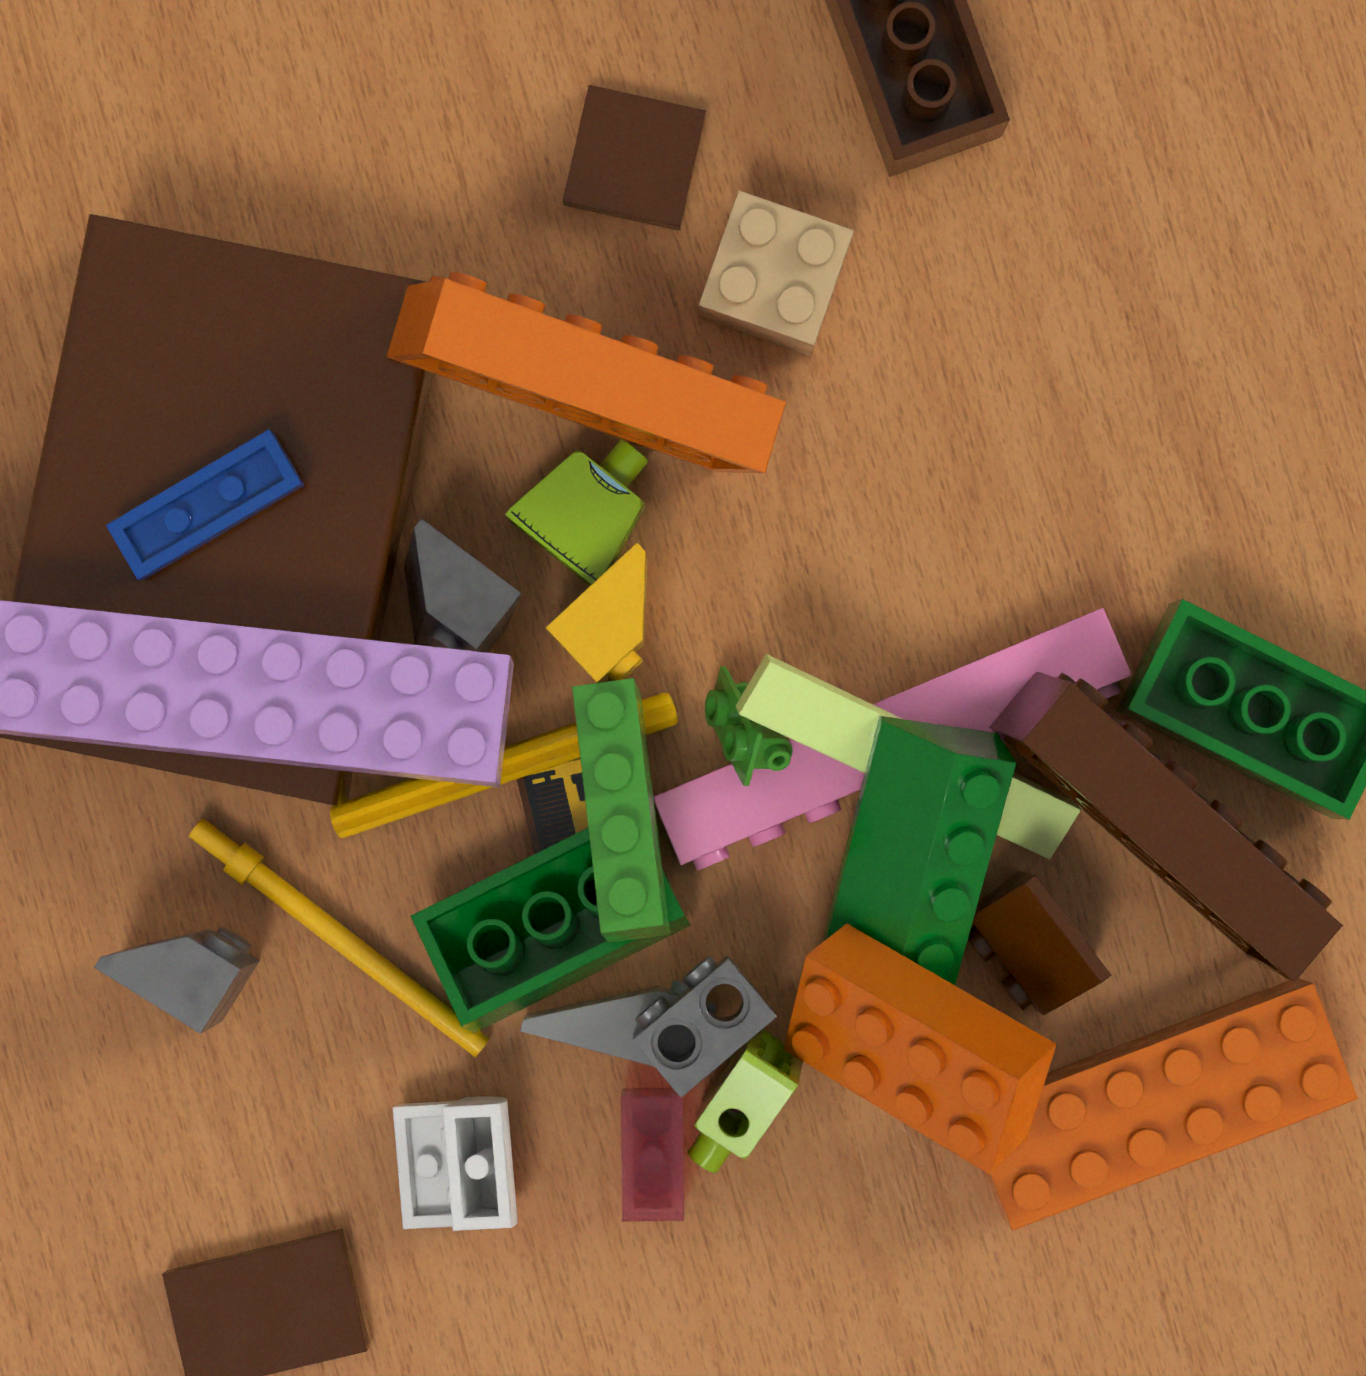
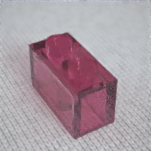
M622 1088V1222L684 1221L683 1097L680 1098L673 1088Z

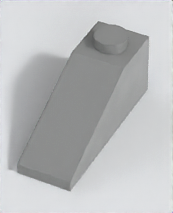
M672 980L670 989L657 986L529 1013L524 1017L520 1031L654 1066L632 1040L633 1034L641 1028L634 1019L659 997L664 996L671 1003L689 987L684 981ZM706 999L707 1008L715 1015L716 1001ZM675 1024L666 1027L661 1032L658 1042L662 1051L667 1055L681 1057L692 1050L695 1037L687 1027Z

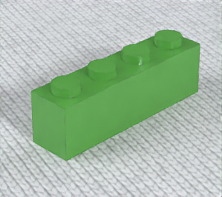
M634 678L572 686L600 932L609 943L670 935L640 690Z

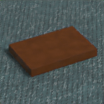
M343 1229L166 1270L162 1274L185 1376H265L367 1352L369 1349Z

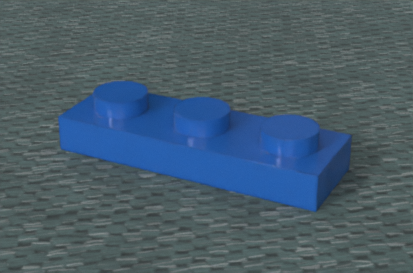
M268 429L110 522L106 527L137 580L143 581L302 488L305 484L274 431Z

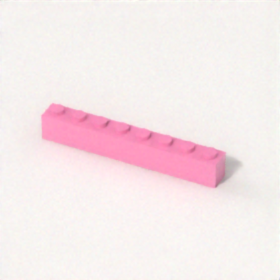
M1101 608L873 705L905 720L994 732L989 728L1036 672L1056 678L1061 673H1064L1075 682L1081 678L1098 690L1106 699L1120 693L1117 681L1132 674L1104 608ZM789 739L793 748L789 765L780 771L754 769L749 786H743L733 765L730 764L654 796V802L680 864L683 865L693 861L698 871L729 858L730 855L726 846L749 837L752 847H755L786 834L782 822L796 816L805 814L809 824L842 810L838 799L861 790L865 773L793 739Z

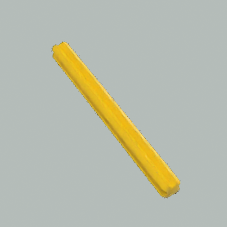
M663 692L642 700L646 735L676 725L678 715L669 693ZM576 722L505 746L500 785L580 758ZM411 778L347 800L344 804L333 805L329 811L330 820L338 837L346 838L493 787Z

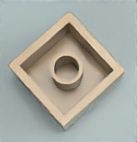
M738 191L699 303L698 318L811 356L854 230Z

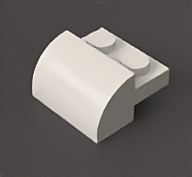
M477 1096L465 1097L455 1101L406 1103L393 1107L403 1229L452 1227L453 1231L512 1228L518 1224L507 1098Z

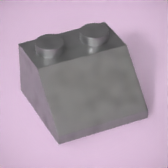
M423 519L414 527L404 564L415 645L488 653L506 631L521 593Z
M220 927L217 932L207 929L101 956L94 968L201 1034L223 1021L259 963V960L247 953L251 947L248 941L236 933Z

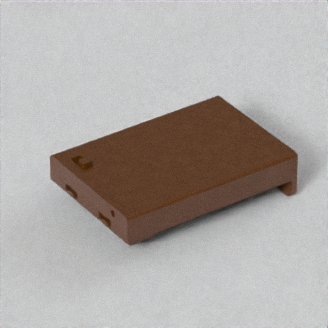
M89 214L11 602L380 641L433 379V373L389 359L386 356L408 285L426 281ZM268 429L274 431L305 486L143 581L137 580L106 525ZM0 734V738L330 805H341L347 802L353 775L352 771Z

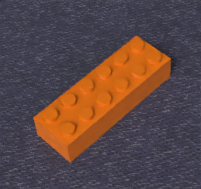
M450 272L449 278L431 276L428 282L408 285L386 356L387 358L715 472H766L786 405L785 401L766 395L767 384L740 375H733L731 381L712 375L714 368L712 364L690 356L678 355L677 361L658 356L656 354L659 346L639 337L623 335L621 341L600 335L603 326L588 318L567 314L564 321L543 314L545 304L527 296L509 293L506 300L485 293L486 282L466 274Z
M1300 978L1295 982L1289 980L1048 1072L1027 1139L990 1175L987 1174L1003 1219L1012 1231L1357 1100V1094L1314 983Z

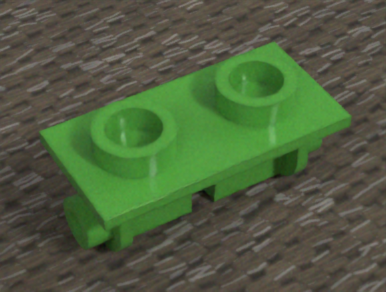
M720 666L715 689L710 690L706 696L705 717L708 725L713 726L723 746L726 760L731 761L743 786H749L754 769H771L773 771L785 769L791 761L793 748L790 741L784 735L739 715L736 704L749 683H735L727 667Z

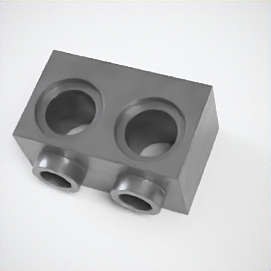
M728 955L718 963L711 956L705 958L682 978L689 987L671 1003L664 996L659 997L634 1019L641 1028L633 1034V1042L680 1098L777 1017L772 1007ZM720 984L732 985L742 995V1004L739 1010L729 1017L714 1015L706 1005L709 991ZM675 1024L683 1025L693 1033L695 1043L688 1054L681 1057H672L662 1051L658 1038L661 1032L668 1026Z

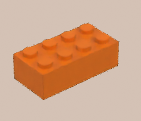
M845 924L805 957L783 1050L990 1175L1027 1139L1057 1044L851 925Z

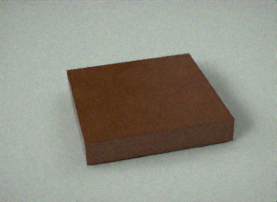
M589 85L563 197V205L680 231L706 110Z

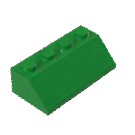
M879 716L823 935L824 941L845 924H849L953 985L956 984L1017 763L998 733Z
M588 828L411 915V919L461 1026L472 1033H476L691 926L662 868L670 935L609 943L600 932Z

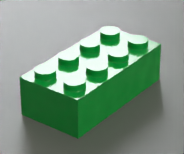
M1184 599L1169 603L1116 711L1331 819L1350 820L1366 788V690Z

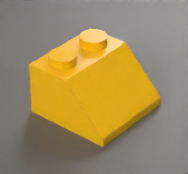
M638 543L629 549L546 627L597 683L606 682L608 679L611 681L626 679L643 662L637 652L644 646L647 557L646 551Z

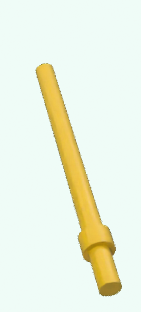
M204 817L192 829L188 837L226 866L223 871L242 886L248 882L476 1058L488 1043L490 1038L481 1031L472 1033L463 1028L454 1010L264 865L262 861L265 857L245 842L240 846Z

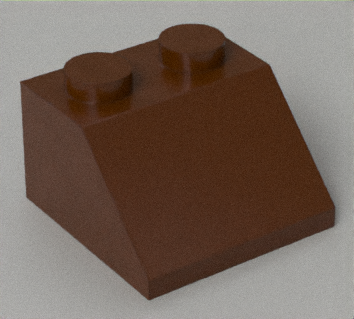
M1019 871L978 902L968 941L985 962L995 956L1008 973V976L1000 982L1022 1011L1032 1005L1037 1012L1046 1015L1112 976L1036 875Z

